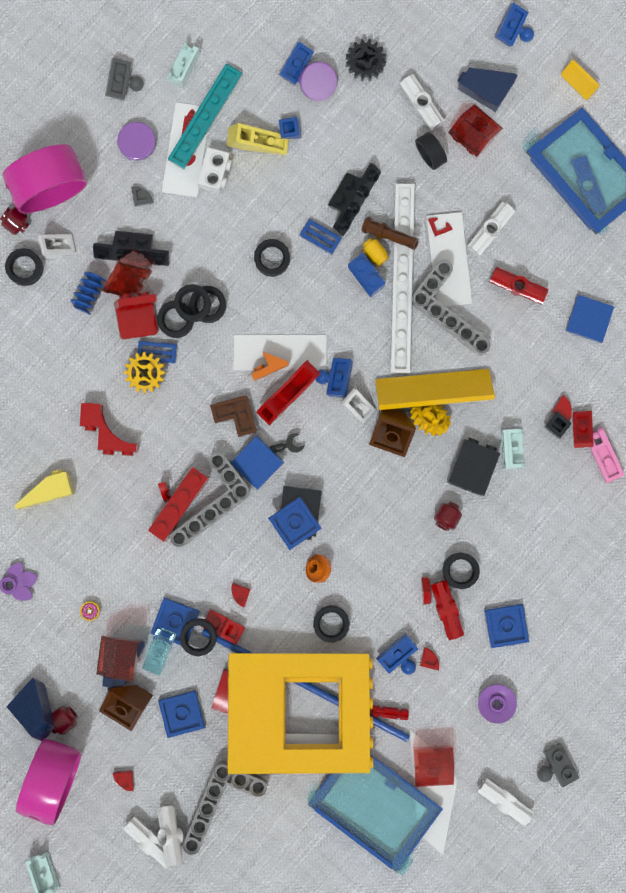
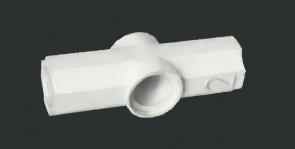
M414 74L409 75L400 82L399 85L413 104L414 110L420 114L430 131L440 127L445 120L432 103L430 95L424 91ZM425 100L427 105L420 106L417 101Z
M502 202L467 245V248L473 254L480 257L515 213L513 208L507 203ZM492 225L496 232L489 233L486 227Z
M487 777L482 780L477 792L491 801L498 810L506 815H510L524 826L531 821L534 812L518 801L517 797L508 790L500 788Z
M173 805L160 807L157 809L160 825L157 840L159 845L163 847L166 868L181 867L184 865L181 851L183 832L177 826L175 808Z
M134 816L125 825L123 830L137 842L138 847L145 854L151 855L166 869L163 847L159 845L157 840L158 833L153 829H149L140 819Z

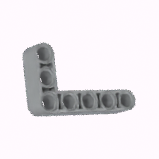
M440 260L413 294L412 305L477 355H484L491 346L488 338L434 298L453 271L450 261ZM446 265L449 272L447 274L440 273L439 266ZM429 280L436 281L437 288L430 289L427 286V282ZM422 295L425 297L426 302L418 304L415 301V297ZM434 306L439 307L441 314L434 316L431 314L430 309ZM453 318L456 321V326L453 328L448 327L446 319ZM469 330L471 333L470 339H464L461 336V331ZM478 341H483L486 344L484 351L477 349L476 343Z
M213 453L209 458V464L228 491L171 534L170 541L174 546L183 547L249 497V487L222 453ZM216 456L223 458V464L219 467L213 464V459ZM228 471H232L235 474V478L231 482H227L224 478ZM240 486L246 488L247 493L244 497H238L236 494V490ZM224 498H229L231 501V506L228 509L221 507V501ZM208 510H213L216 513V517L212 521L206 519L205 514ZM194 521L200 524L198 532H193L190 529V525ZM178 533H182L185 537L182 544H178L175 541V536Z
M219 762L215 766L183 843L185 853L195 855L199 852L227 785L254 797H262L267 791V781L265 778L256 774H227L226 776H221L217 770L220 767L227 769V762ZM243 775L246 781L240 784L236 781L235 777ZM260 782L263 784L264 789L256 791L253 785ZM213 785L218 786L220 793L213 794L210 791V787ZM204 804H210L213 807V810L211 812H205L202 806ZM195 823H204L205 829H196ZM194 840L198 846L190 848L187 842Z

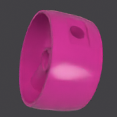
M67 144L52 145L31 152L10 164L2 174L5 186L12 196L13 204L23 214L35 213L59 205L80 193L87 185L85 172L80 166L78 157L72 147Z
M43 739L26 774L15 812L26 818L39 821L42 824L54 826L72 787L82 752L55 740Z

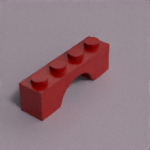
M192 467L148 531L163 542H166L188 507L207 484L209 478Z

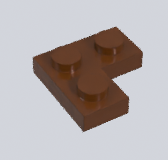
M247 395L210 405L215 424L234 419L238 437L257 433Z

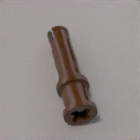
M367 217L362 225V233H370L375 235L377 239L385 238L412 250H415L419 244V238L388 227L386 223L376 222L371 217Z

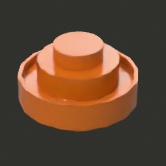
M320 554L313 555L307 562L306 576L314 583L326 581L331 573L330 560Z

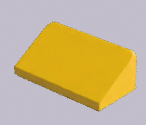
M572 60L561 73V76L585 100H588L600 87V84L575 60Z

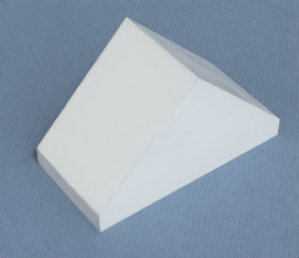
M72 234L38 236L42 255L47 260L75 253Z
M355 388L341 403L345 409L363 424L376 410Z

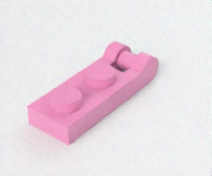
M599 427L593 432V441L599 438L602 443L596 445L594 442V447L589 448L605 483H609L624 476V472L604 429Z

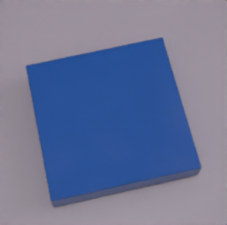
M577 295L565 331L603 343L614 306Z
M257 435L237 455L231 464L258 490L284 464V461Z
M298 497L268 518L289 550L322 529L301 497Z
M164 597L150 634L181 645L180 634L182 628L191 619L198 618L200 610ZM194 627L191 628L187 634L188 642Z
M523 604L484 610L490 648L529 642Z
M196 690L158 700L167 738L205 728Z

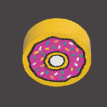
M86 602L81 606L80 614L87 621L95 620L100 615V607L96 602Z

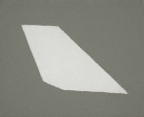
M409 729L414 787L443 808L422 838L443 855L457 779L449 763ZM415 800L418 826L429 810Z

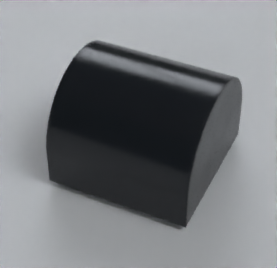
M556 412L544 427L560 439L572 423Z

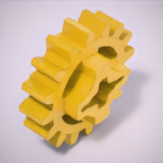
M143 352L142 357L139 353H136V359L130 357L131 364H125L128 371L123 372V374L128 375L125 381H131L129 387L136 386V392L142 389L144 394L147 393V389L153 392L154 386L160 388L161 386L158 382H163L165 379L161 375L166 374V371H161V368L165 365L158 363L160 358L154 359L153 353L148 357L146 352ZM140 360H149V361H151V362L148 363L147 365H143V364H142L141 362H139V361H140ZM133 367L136 370V376L134 378L132 374ZM155 367L157 368V377L153 375ZM141 368H142V369H148V370H149V371L147 372V374L149 375V377H148V376H143V377L141 376V374H142ZM141 381H147L150 383V385H141L139 383Z
M443 405L412 407L410 411L412 414L410 419L415 420L413 425H418L419 431L425 430L426 435L430 432L432 436H435L436 433L438 436H441L442 433H446L451 425V421H449L451 416L446 415L448 410H443Z

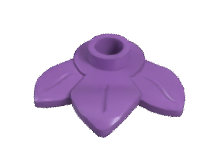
M22 563L13 564L8 568L7 576L0 580V589L5 594H12L16 600H29L33 598L29 588L35 584L38 576L29 571L23 572ZM8 581L13 583L12 588L7 587Z

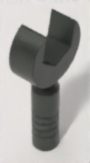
M293 433L287 437L285 444L280 443L269 447L274 452L283 451L285 448H288L289 451L298 453L304 449L305 445L299 448L292 445L293 438L300 435Z

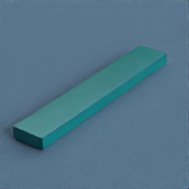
M227 63L225 64L169 155L168 161L185 170L240 80L242 72Z

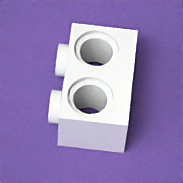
M207 147L197 182L199 188L221 194V190L225 189L228 178L225 177L227 170L230 171L233 160L230 159V153ZM215 159H222L223 163L216 166L213 164ZM212 176L218 178L215 184L209 183L208 180Z

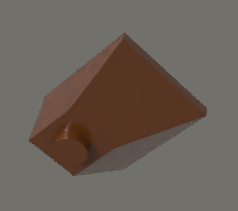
M401 409L381 410L369 445L405 457L416 427Z
M138 685L111 688L99 712L132 732L153 695Z

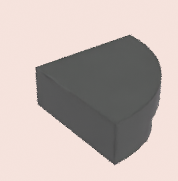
M136 186L131 187L135 207L154 203L151 195L146 190Z

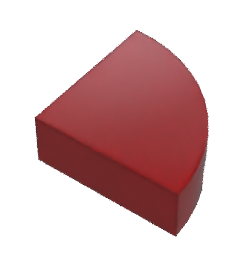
M438 218L428 219L435 237L453 230L450 224L446 222V228L437 231L434 222Z
M562 395L552 412H558L570 421L572 415L571 404Z
M166 482L158 483L164 502H168L171 498L168 484Z
M422 577L423 604L426 605L431 603V587L428 577Z
M232 583L231 591L234 600L240 606L245 607L251 589Z
M424 647L420 666L439 671L437 656L432 650Z
M133 771L113 772V778L120 787L127 791H134Z

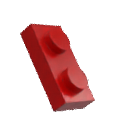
M592 411L573 412L574 448L594 447Z

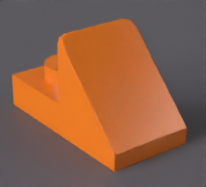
M262 352L268 366L265 367L262 364L254 368V372L251 375L254 381L289 366V363L286 360Z

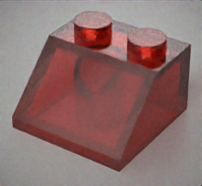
M474 104L458 118L448 133L456 142L462 144L470 154L478 157L503 128Z
M137 250L132 251L117 262L102 291L118 296L131 294V296L134 294L138 295L144 287L142 285L143 281L147 280L151 275L152 270L150 269L154 263Z
M101 635L96 675L125 681L135 680L140 640Z
M451 745L412 747L415 787L454 785V755Z

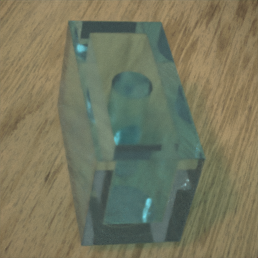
M161 627L158 628L142 669L159 676L161 675L176 639V633Z

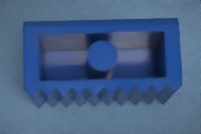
M362 253L348 264V268L371 298L384 288L386 281H383L381 275H378L379 272H376L374 266H371L372 263H369L365 254Z

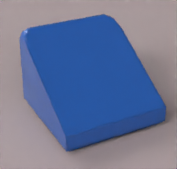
M298 117L279 120L281 139L302 138Z

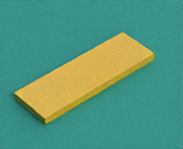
M489 369L375 379L379 410L495 399Z

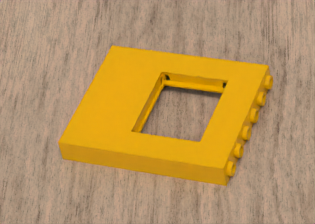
M229 653L227 773H370V769H373V757H370V749H373V737H370V729H373V717H370V709L373 708V698L370 697L369 689L373 688V679L369 677V670H372L373 661L372 658H369V654ZM286 682H339V744H285Z

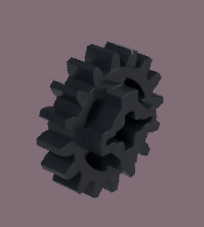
M361 39L359 45L354 42V49L349 47L348 52L350 54H346V60H349L346 62V67H350L349 74L354 72V78L356 79L360 76L361 81H364L365 77L371 81L372 76L377 79L378 72L383 73V67L386 66V61L384 60L386 59V54H381L383 47L377 48L378 42L376 41L374 44H371V39H368L367 43H364V40ZM378 63V65L372 70V66Z

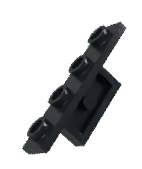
M373 163L369 164L362 178L346 173L328 204L330 208L341 212L333 228L342 236L350 228L356 214L359 213L362 204L369 196L375 182L379 179L381 171Z
M115 231L112 245L93 243V254L96 259L169 266L170 263L169 251L152 249V234Z

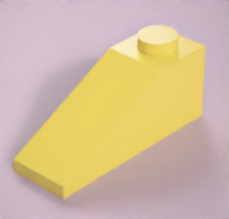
M237 123L228 128L226 146L247 151L287 155L289 139H281L279 133Z
M63 469L51 472V476H47L14 505L15 509H23L74 495L69 472H63Z

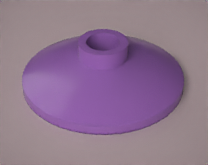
M494 684L481 692L478 699V708L481 715L487 721L500 724L513 717L517 708V700L514 693L508 687ZM494 700H499L500 705L497 707L494 706Z

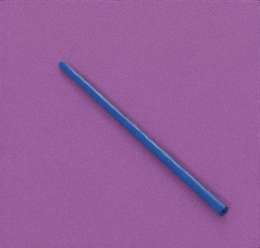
M204 629L201 635L210 639L208 630ZM217 635L216 642L236 653H252ZM293 682L339 707V698L310 682ZM370 715V717H373V725L405 742L408 741L409 734Z

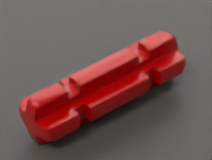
M373 705L371 715L408 720L409 710H398V708L384 706L380 708V706Z

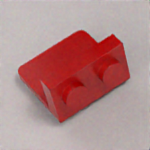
M149 292L138 293L136 297L126 294L119 296V299L114 302L119 335L122 340L153 336L158 333L153 304L157 302L156 294L150 295Z

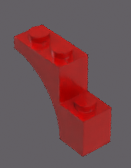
M306 360L262 404L256 413L270 426L293 402L304 394L321 373Z
M81 403L80 426L85 427V431H96L99 428L98 450L103 451V455H114V452H122V456H133V453L139 452V445L122 441L112 433L104 418L103 405Z

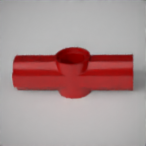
M495 267L489 281L491 284L510 291L513 295L522 296L540 305L543 304L549 290L527 280L524 276H517L498 267ZM521 282L523 290H517L514 283Z
M443 580L431 584L430 586L436 601V610L440 621L443 622L448 640L464 636L458 617L459 611L455 600L452 599L447 581Z

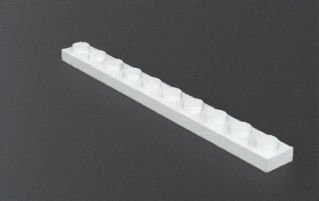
M396 183L394 230L413 236L415 184ZM395 242L393 254L391 373L410 374L413 250Z

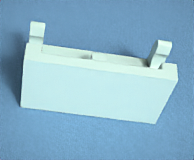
M186 42L183 43L167 75L168 81L184 88L200 56L198 47L193 46L191 48Z
M522 429L501 431L503 469L525 468Z
M48 851L33 855L25 861L35 893H55L60 888Z

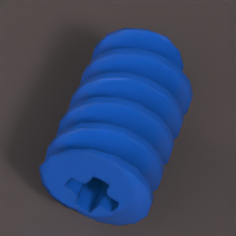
M85 271L84 275L87 279L81 278L80 280L84 286L77 285V289L80 292H74L73 295L77 299H70V302L74 305V308L91 315L87 308L94 309L90 302L98 301L94 294L101 295L97 288H104L105 286L101 281L106 280L94 273Z

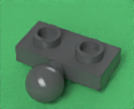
M117 58L111 59L105 96L124 100L127 86L135 92L143 89L144 82L142 78L138 76L129 78L131 62Z
M558 743L543 752L551 767L544 766L538 769L537 777L540 781L548 782L552 779L553 774H555L560 786L565 787L579 779L562 743Z

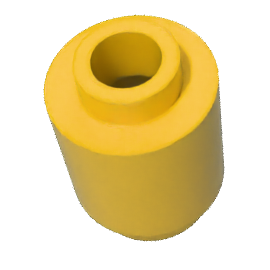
M370 238L362 245L364 247L362 252L373 265L376 264L379 267L389 259L388 251L377 238L374 240Z

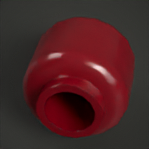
M15 206L12 208L8 207L0 218L2 221L1 226L13 235H17L19 232L24 233L29 226V223H27L29 217L27 214L20 213Z
M451 501L448 504H440L434 515L435 525L445 531L454 530L462 517L461 511L458 510L459 506Z
M60 706L52 713V720L55 726L52 732L54 734L65 735L77 725L76 719L78 716L70 706Z

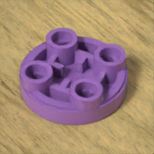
M312 62L302 70L298 77V83L301 91L307 98L322 101L328 99L334 93L337 86V76L334 69L327 63Z
M131 122L120 130L117 143L121 153L128 160L140 161L154 153L156 138L148 125L142 122Z

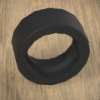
M427 132L415 140L421 157L432 170L447 162V156L443 147L432 133Z
M277 239L262 241L254 252L256 268L260 273L270 277L279 276L284 273L290 264V253L287 246ZM276 247L282 252L283 262L278 268L269 269L262 264L261 254L266 248Z
M21 248L14 250L6 258L5 270L13 282L21 286H29L38 282L41 278L43 263L35 252L30 249ZM19 257H30L35 263V271L28 278H20L14 273L13 265Z
M195 284L185 285L176 293L174 307L178 315L185 321L199 322L209 314L211 299L207 291L201 286ZM190 292L198 293L204 299L203 309L193 315L186 313L181 305L182 298Z
M202 286L207 293L213 294L218 298L219 308L215 314L207 315L201 322H216L226 311L225 297L216 287ZM195 292L190 298V309L193 314L199 313L197 301L201 297L200 294Z
M174 301L164 304L159 309L157 315V323L161 331L172 338L186 336L192 330L194 322L187 321L186 325L177 331L169 329L165 324L164 318L169 310L175 309ZM181 302L183 310L193 315L191 309Z
M461 552L452 554L443 564V578L453 588H470L479 578V564L469 554ZM456 560H466L472 566V575L465 582H457L450 575V566Z
M329 605L322 607L314 617L313 628L315 634L325 642L334 643L340 641L349 631L350 622L348 615L337 606ZM327 613H336L342 618V629L336 635H327L321 630L320 620Z
M191 619L181 630V646L185 652L192 656L206 655L212 651L216 644V629L206 619ZM194 626H203L210 634L209 643L203 648H194L188 643L187 634Z

